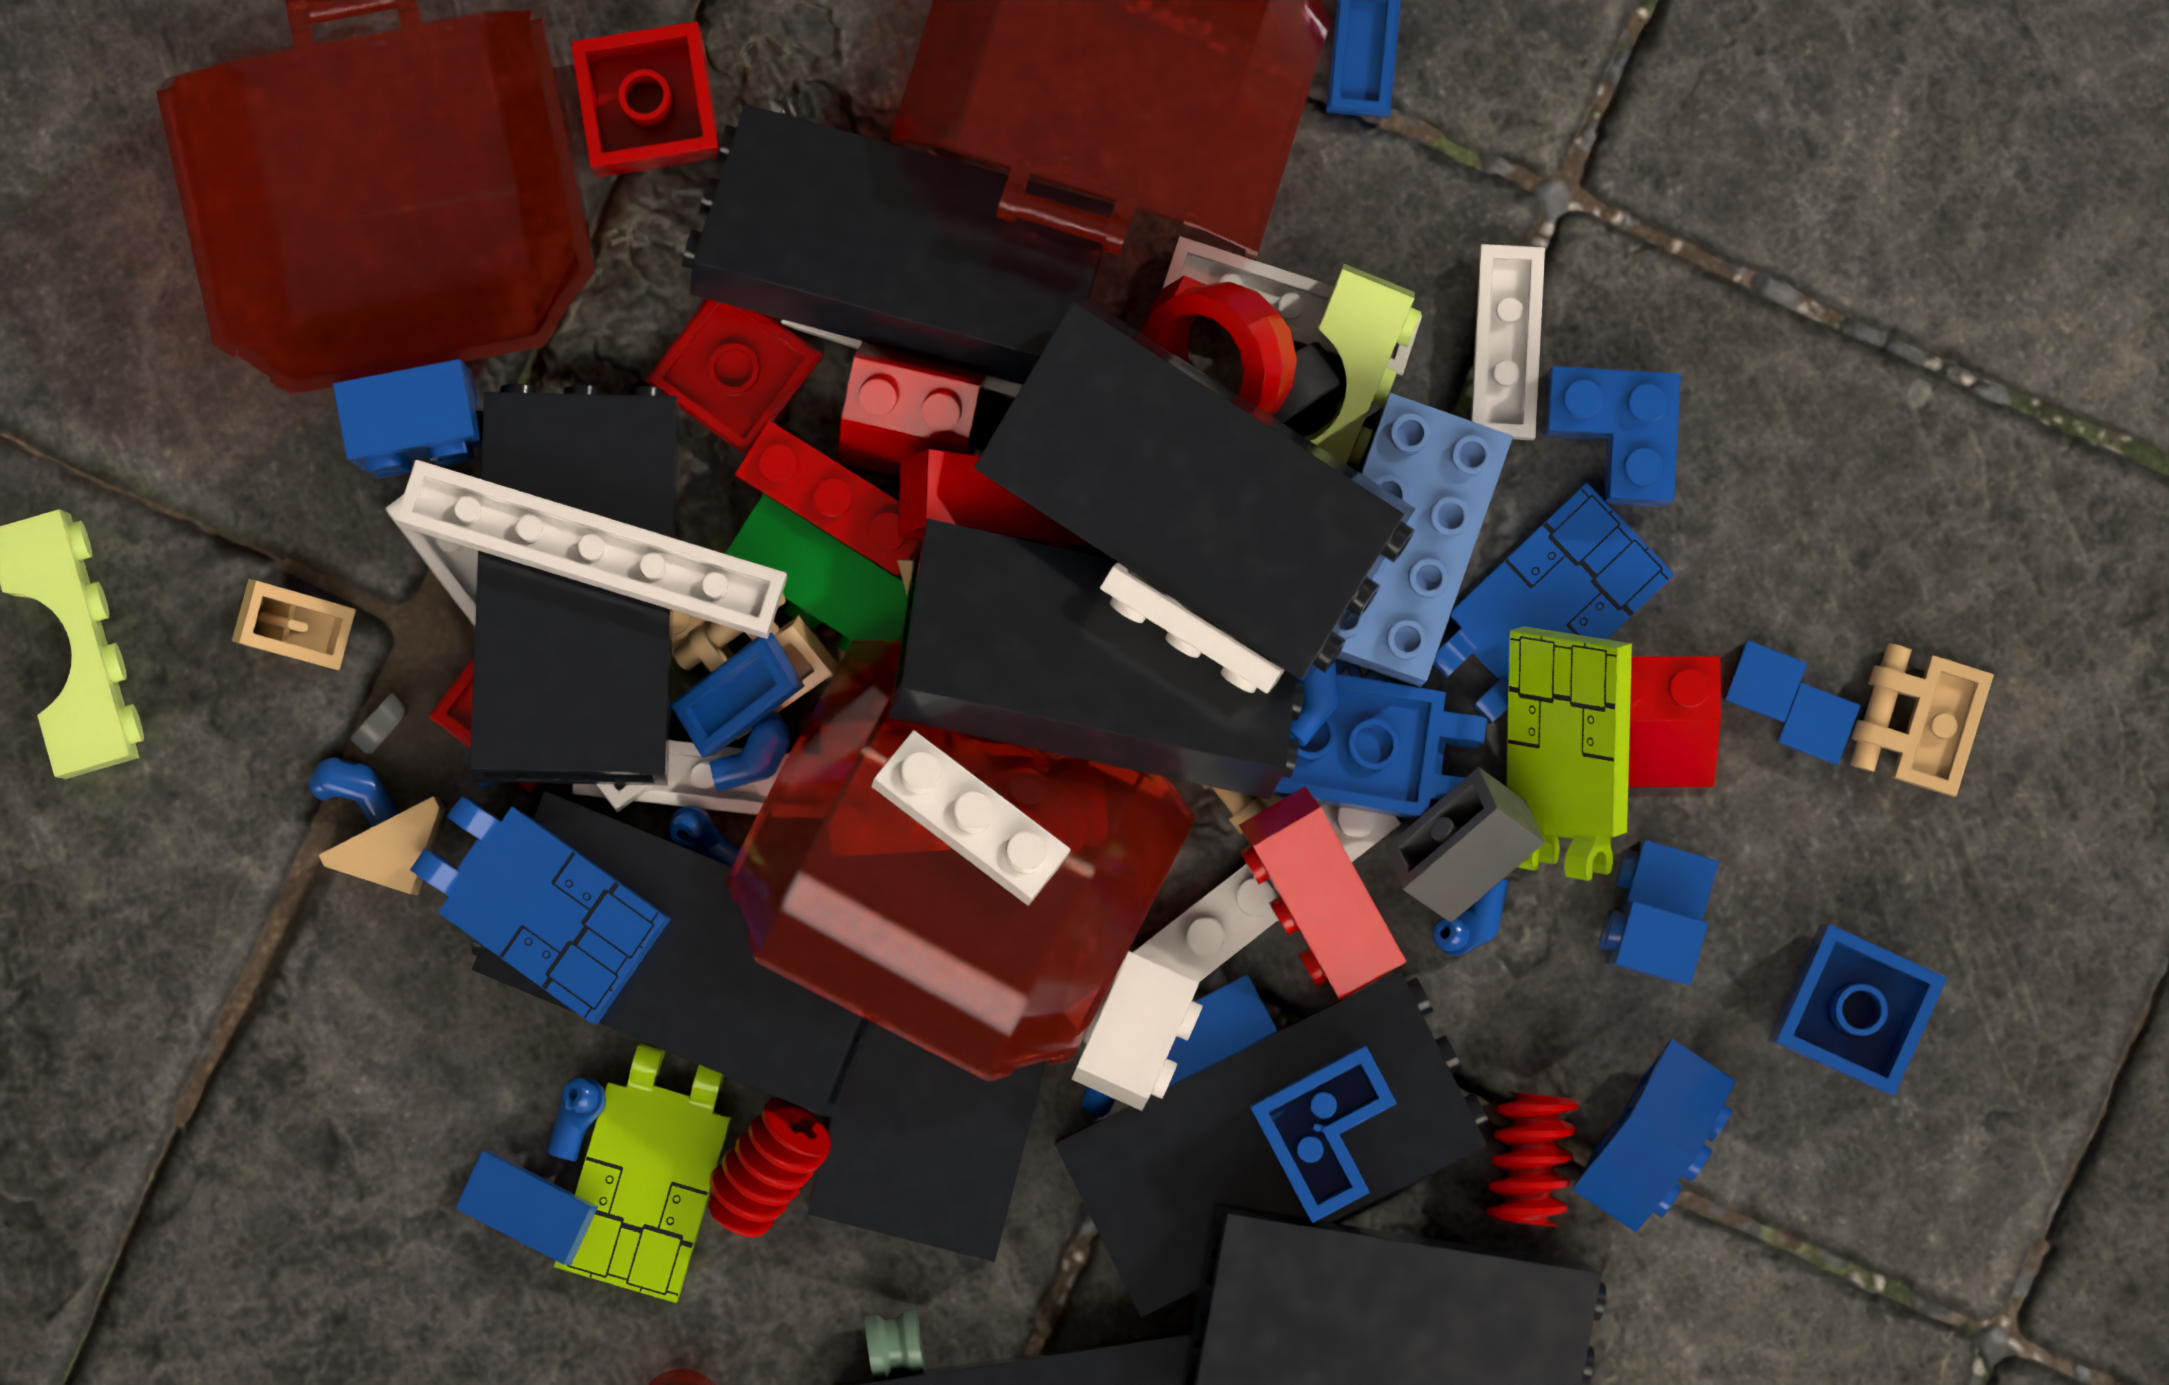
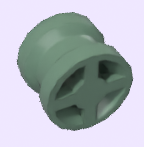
M916 1309L904 1310L898 1318L887 1320L878 1314L865 1316L866 1339L874 1380L887 1378L892 1370L906 1369L911 1374L925 1372L923 1347Z

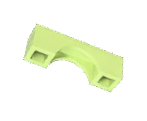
M1343 263L1319 322L1318 329L1335 346L1343 361L1347 381L1346 392L1339 409L1330 421L1319 430L1304 437L1345 464L1351 462L1359 466L1373 433L1372 429L1362 425L1371 403L1384 406L1397 371L1387 367L1396 343L1408 347L1421 316V311L1411 308L1415 292Z
M58 509L0 526V585L4 593L36 599L46 605L60 619L68 634L72 659L67 682L54 702L37 715L54 777L68 779L140 758L136 743L144 741V734L135 706L133 704L125 706L118 682L127 679L121 652L116 643L107 644L101 620L109 618L105 594L99 582L90 584L84 559L92 557V549L87 531L81 520L73 522L71 514Z

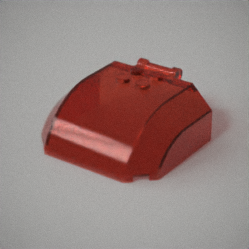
M285 0L294 47L233 58L166 78L157 89V99L212 343L231 357L237 356L271 378V383L290 395L333 387V383L457 359L465 362L544 347L579 291H582L595 271L579 169L545 7L486 10L422 22L418 0ZM398 9L401 27L317 43L315 41L313 24Z
M934 0L890 136L891 143L906 148L909 143L940 148L1011 170L996 215L997 218L1015 223L1017 217L1102 243V251L1121 256L1135 210L1137 209L1209 232L1246 249L1244 257L1257 261L1332 21L1321 0ZM1030 177L1116 203L1111 219L1026 193Z
M853 640L778 774L726 880L734 903L739 902L749 929L748 942L755 962L986 1081L1011 1076L1014 1069L1048 1060L1049 1064L1052 1065L1073 1059L1197 816L1167 777L889 718L900 641ZM913 730L1071 849L1068 857L1029 906L871 787L874 778Z

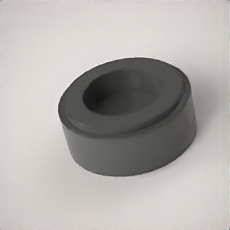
M392 692L360 726L350 740L366 755L368 753L372 754L410 712L407 710L409 706Z

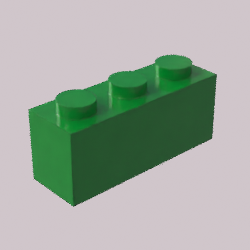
M763 493L725 554L787 573L783 594L788 604L782 613L791 619L800 616L812 632L816 631L820 623L829 627L842 636L836 647L867 667L874 657L888 664L901 641L907 602L903 581Z

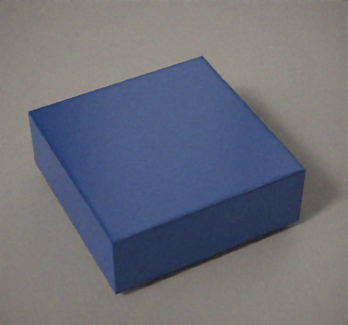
M1747 640L1742 648L1723 701L1780 723H1785L1807 662Z
M1800 683L1776 743L1836 766L1839 764L1861 705Z

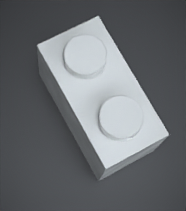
M1128 951L1075 1069L1072 1080L1141 1111L1147 1103L1150 1094L1162 1099L1178 1064L1167 1059L1175 1037L1177 1036L1188 1041L1203 1005L1192 1001L1199 982Z

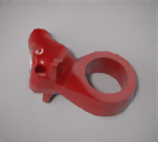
M1184 275L1163 288L1150 304L1141 333L1190 364L1187 343L1191 325L1198 314L1214 319L1231 334L1240 350L1243 375L1241 387L1237 395L1270 416H1273L1281 408L1293 387L1297 363L1291 330L1280 313L1257 291L1230 281L1204 284Z

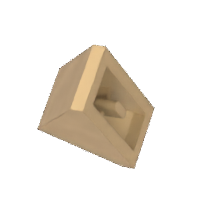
M248 579L232 641L247 647L340 671L356 609Z
M433 796L319 854V857L324 867L408 894L418 895L423 879L414 874L410 868L424 849L431 853L433 852L446 808L441 798Z

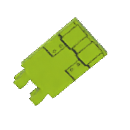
M1526 626L1510 630L1507 788L1527 802L1545 840V843L1518 865L1517 868L1535 871L1539 869V862L1556 864L1560 852L1558 837L1573 839L1566 852L1564 861L1566 877L1589 881L1592 880L1593 872L1606 875L1611 873L1613 865L1611 837L1627 833L1632 643Z
M640 1044L637 1046L627 1086L609 1081L607 1084L605 1108L597 1118L575 1195L598 1206L572 1264L563 1265L555 1260L554 1267L677 1303L711 1192L709 1184L710 1173L719 1165L732 1117L714 1112L725 1075L699 1065L690 1096L655 1086L666 1051Z

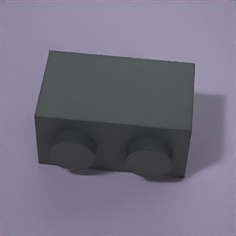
M1478 767L1388 844L1385 850L1402 889L1452 923L1545 843V840L1527 802Z

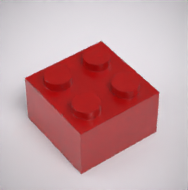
M697 21L571 41L590 168L597 178L717 159L718 152H720V139L703 33Z

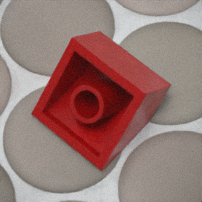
M862 341L853 359L843 407L837 463L900 477L901 460L928 449L969 455L986 375Z
M1631 656L1628 787H1714L1721 723L1720 656Z

